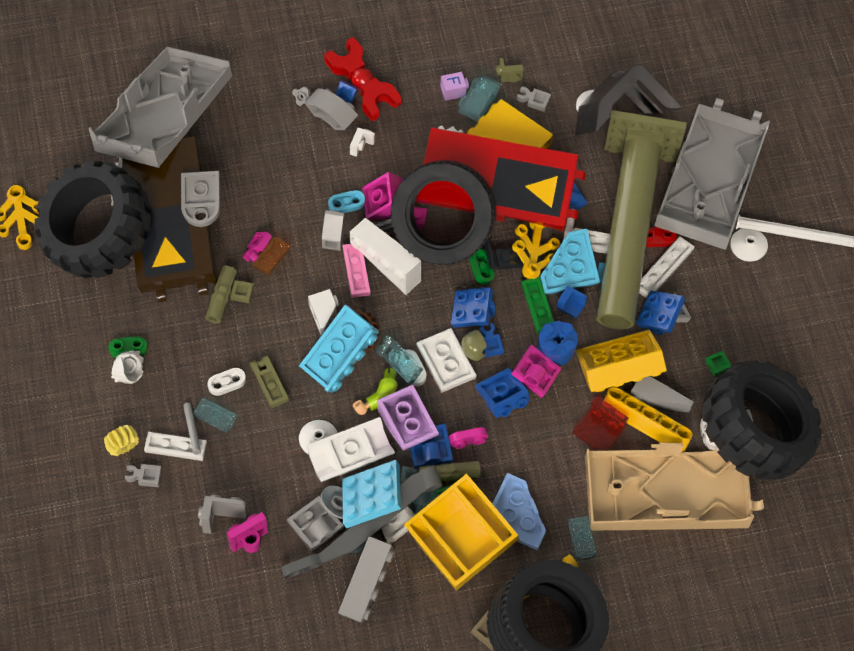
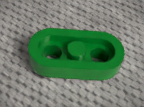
M479 249L474 255L469 257L476 281L482 285H488L494 279V271L489 269L485 250Z
M126 337L113 339L109 343L108 349L110 355L116 359L121 353L129 351H140L139 355L144 356L148 351V345L143 337ZM137 343L141 344L139 347L134 346ZM117 345H121L119 349L115 348Z

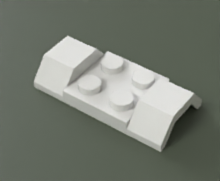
M380 417L306 445L316 475L321 482L395 454L386 437Z

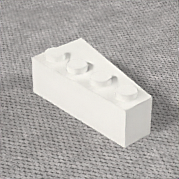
M363 219L350 231L351 245L358 249L405 295L421 282V260L413 257L412 253L409 254L402 245L368 219Z

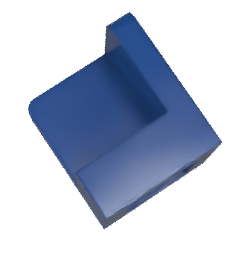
M567 286L558 300L557 309L576 319L586 305L587 296Z

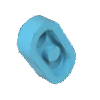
M358 190L333 195L328 201L329 210H337L341 213L359 210L365 205V196Z

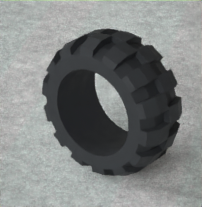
M90 161L83 162L82 167L80 165L70 166L63 170L64 175L59 179L54 177L46 186L49 190L45 197L40 196L36 207L39 218L34 219L36 236L39 237V246L44 255L51 259L53 264L74 276L91 278L93 276L99 278L111 275L114 268L123 269L131 263L130 257L135 251L140 253L146 242L143 236L145 231L150 232L151 215L147 213L150 210L147 194L133 176L112 163ZM112 194L113 211L106 228L94 240L75 246L73 230L81 210L93 199L102 195Z

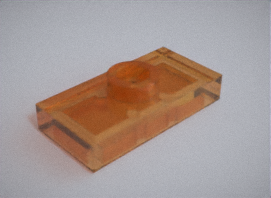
M274 236L254 261L253 267L269 276L290 250V245Z

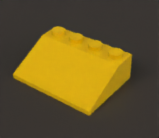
M650 330L576 350L591 392H601L608 387H619L626 382L640 381L644 377L658 376L662 372L667 371L662 349Z

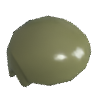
M474 330L463 337L461 342L462 349L469 359L479 361L486 356V353L483 354L482 352L487 345L479 331Z

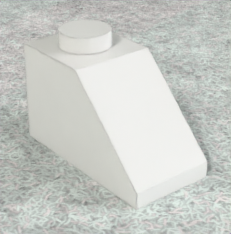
M330 289L308 296L309 307L321 336L329 327L333 316L337 314L336 306H339L336 295L332 296Z

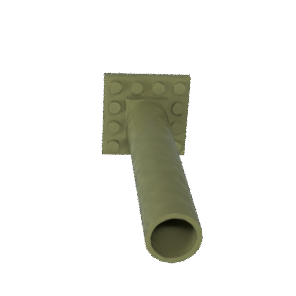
M612 110L604 150H608L611 153L621 152L623 157L596 316L597 322L603 326L613 329H628L634 326L660 159L666 162H677L687 122Z

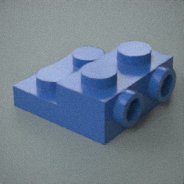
M509 368L475 385L477 392L486 401L487 408L496 418L500 416L507 417L512 410L524 408L530 401L528 390L511 374L512 371Z

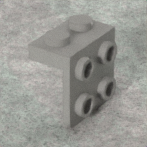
M219 495L205 496L203 507L200 506L198 518H200L199 525L202 526L203 533L211 534L214 515L245 519L247 515L245 501L237 497L226 499Z

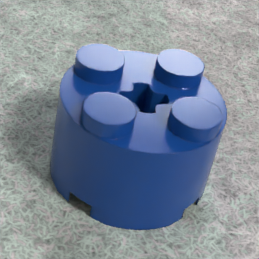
M555 321L545 324L540 332L537 348L558 366L565 365L575 355L578 342L577 333L572 324L567 322Z

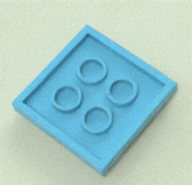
M397 460L342 479L343 524L346 528L401 509L400 466Z

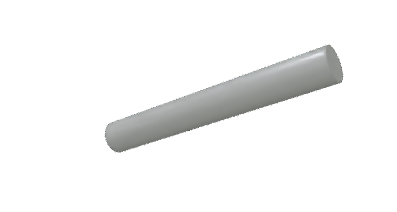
M185 403L183 407L193 454L198 455L201 453L193 411L191 404Z

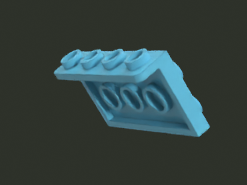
M344 305L299 366L325 387L327 392H336L342 386L341 381L344 377L349 376L354 370L353 365L356 361H360L364 357L366 348L376 341V335L379 331L348 305Z

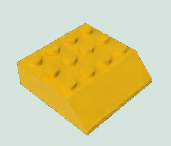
M467 474L404 524L420 548L456 591L519 540L515 530Z

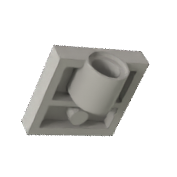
M320 496L287 519L289 525L311 552L344 528L340 520L324 508Z

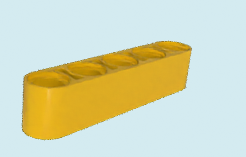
M617 387L608 389L602 403L605 411L660 443H683L681 452L686 450L693 436L690 429Z

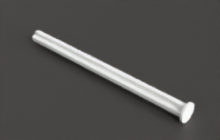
M739 214L736 219L735 229L743 228L854 247V236L740 217Z

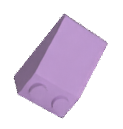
M413 385L377 400L378 412L402 450H406L439 435Z

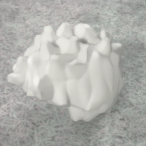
M140 351L124 352L117 356L111 373L113 375L111 378H114L115 382L133 384L142 377L144 357L139 355Z

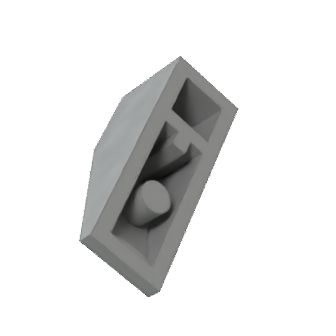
M651 376L637 381L630 394L650 407L661 410L689 413L694 403Z

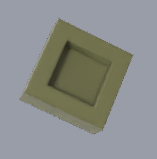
M235 280L230 296L231 300L250 303L254 288L253 283Z

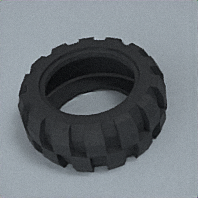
M758 360L740 362L737 365L731 366L710 385L702 408V420L707 423L705 432L710 443L714 442L719 449L717 453L726 463L728 461L736 466L735 470L745 476L754 474L757 480L766 481L784 479L808 463L815 455L822 435V429L819 428L821 417L818 408H814L811 402L813 397L806 388L803 389L797 383L798 379L788 371L782 372L779 370L778 365L770 362L759 363ZM744 400L757 405L767 413L777 428L780 441L769 437L754 424L747 413Z

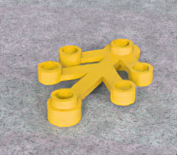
M14 185L9 188L7 192L8 199L0 208V213L4 214L0 217V221L6 220L0 225V231L6 229L4 233L0 232V237H7L10 233V227L17 220L19 235L16 238L17 246L22 250H28L32 246V239L27 234L25 219L35 224L34 219L39 217L25 210L22 207V203L32 207L35 214H39L35 209L39 201L36 202L26 196V192L21 186ZM14 204L15 210L7 218L6 212Z
M530 222V227L534 230L532 242L526 234L528 232L527 227L524 224H520L515 228V234L521 240L513 243L512 248L524 264L522 268L524 277L535 279L540 275V270L548 266L551 261L550 258L552 259L554 254H549L545 257V260L537 263L538 256L550 250H556L560 246V241L557 238H551L546 244L539 247L541 232L545 226ZM525 247H526V249L528 250V252H529V254H530V257H529V258H528V256L526 255V253L524 252Z

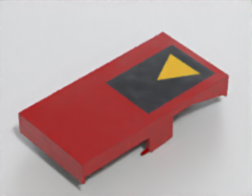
M431 127L423 165L434 161L451 160L466 164L478 171L488 182L494 194L493 196L496 201L495 221L505 222L506 217L564 231L567 218L577 220L578 211L569 209L574 180L577 178L585 181L586 172L576 170L577 154ZM449 181L429 183L419 192L416 198L418 204L425 203L475 213L473 202L468 193L459 185Z

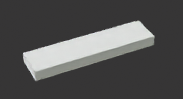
M679 236L643 276L639 293L647 299L650 290L658 291L690 255L695 246Z

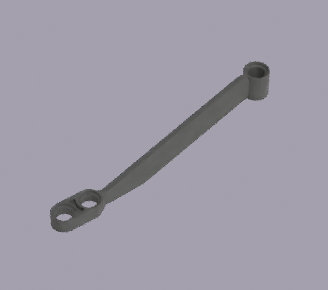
M427 467L419 473L412 475L400 485V510L352 526L321 553L309 555L282 566L281 570L284 578L297 576L315 569L326 562L354 552L367 541L369 536L372 537L421 494L442 487L443 484L436 467Z

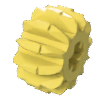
M120 426L105 436V447L111 455L118 456L135 448L139 443L138 434L132 426Z

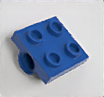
M490 287L457 290L455 292L451 325L454 328L489 325V318L495 315V305L492 301L493 290Z
M650 290L636 324L659 335H664L665 332L671 333L684 304V297Z
M446 424L435 425L439 435L410 447L414 469L419 468V466L453 463Z

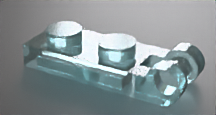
M388 335L384 337L383 344L375 350L408 384H413L423 371V368ZM389 347L392 348L390 353L387 351Z

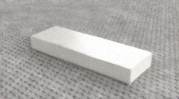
M148 432L144 451L146 453L203 461L207 441L198 439L201 453L195 455L193 454L191 440L188 437Z

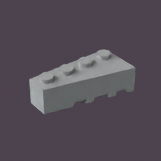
M370 536L368 537L338 613L362 624L364 620L369 619L372 611L370 606L378 597L379 585L384 581L387 574L386 569L395 553L392 545Z

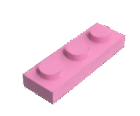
M351 244L342 245L351 298L369 296L370 287L364 255Z

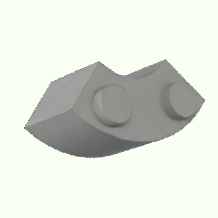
M318 88L305 101V105L314 117L323 119L334 130H345L358 116L351 103L345 102L330 89Z

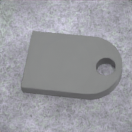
M219 171L181 173V210L189 224L204 227L212 224L218 218L220 213ZM199 213L206 214L203 220L196 219Z

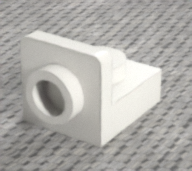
M357 128L350 144V155L357 157L359 151H363L365 143L374 145L375 133L368 129Z

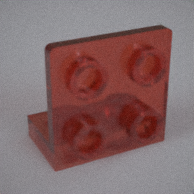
M596 396L592 401L591 409L575 427L573 434L596 451H608L626 429L629 418L599 396Z

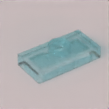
M202 398L193 412L194 417L228 433L237 419V414L205 398Z
M588 516L568 519L576 559L596 556L597 552Z

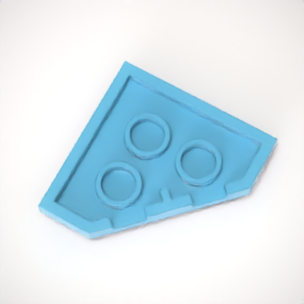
M587 228L569 232L541 274L540 279L545 295L563 292L567 286L577 289L600 284Z

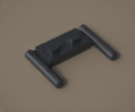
M532 228L528 230V236L531 242L534 232ZM490 237L484 244V249L490 270L496 268H523L524 264L513 248L495 249L493 251ZM525 247L524 252L526 253V255H527L528 258H529V257H530V254H529L528 250H527L526 247ZM541 255L538 256L537 263L542 261Z

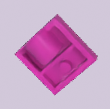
M530 345L511 374L542 398L562 368L536 347Z
M262 512L258 515L253 514L244 523L235 524L229 529L227 537L229 547L233 553L241 548H244L249 553L259 550L261 546L260 537L268 533L267 520ZM250 538L256 539V542L252 544H249L246 541Z

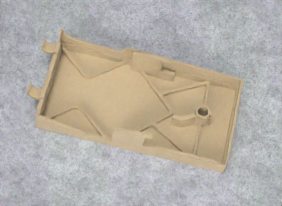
M683 443L651 444L652 448H656L655 450H586L585 465L590 531L749 528L754 518L752 511L764 509L763 500L756 502L751 500L749 476H745L735 470L736 466L730 461L726 463L717 453L719 450L681 452Z

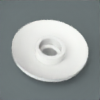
M742 228L733 234L730 246L732 252L739 259L752 262L761 259L766 254L768 242L760 231Z
M311 421L300 431V446L308 454L306 445L337 434V430L327 421ZM318 433L322 434L320 438L315 437V435Z

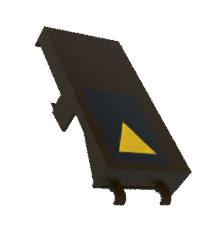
M196 138L181 139L159 168L122 158L123 170L141 184L142 190L146 192L150 204V210L147 211L151 215L150 232L145 231L143 238L146 242L140 253L135 251L133 254L137 286L140 293L156 291L157 302L166 301V289L197 284L199 296L208 294L206 283H217L209 225L197 227L189 224L181 210V173L201 172ZM199 213L196 219L203 220L206 214Z

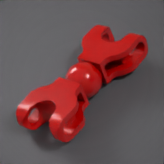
M354 37L346 40L348 55L338 56L332 50L324 53V61L333 74L347 77L354 86L358 87L360 95L363 97L362 111L371 121L379 119L377 103L387 102L393 108H396L402 104V99L392 84L378 81L376 77L374 78L372 72L365 68V63L362 60L363 47Z

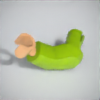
M388 368L385 369L384 378L380 381L377 392L366 398L367 403L364 404L361 400L353 403V407L358 414H365L367 408H370L371 411L378 409L377 400L395 393L398 386L395 381V369L390 368V373H388Z

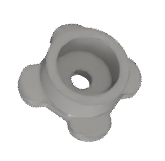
M305 86L292 91L296 98V104L299 106L303 105L311 96L310 90Z

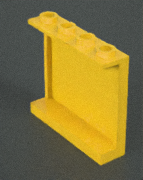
M502 99L497 104L494 103L490 107L489 112L485 116H481L478 124L467 132L470 135L545 149L550 147L553 139L552 133Z

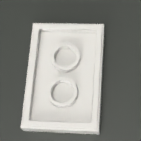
M452 328L417 342V347L441 393L476 378V373L464 354Z

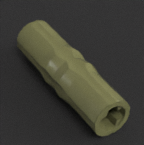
M222 266L205 316V319L209 322H221L237 274V270L233 267Z
M479 461L430 465L436 467L441 482L457 481L465 474L471 479L480 478ZM419 466V472L430 466Z

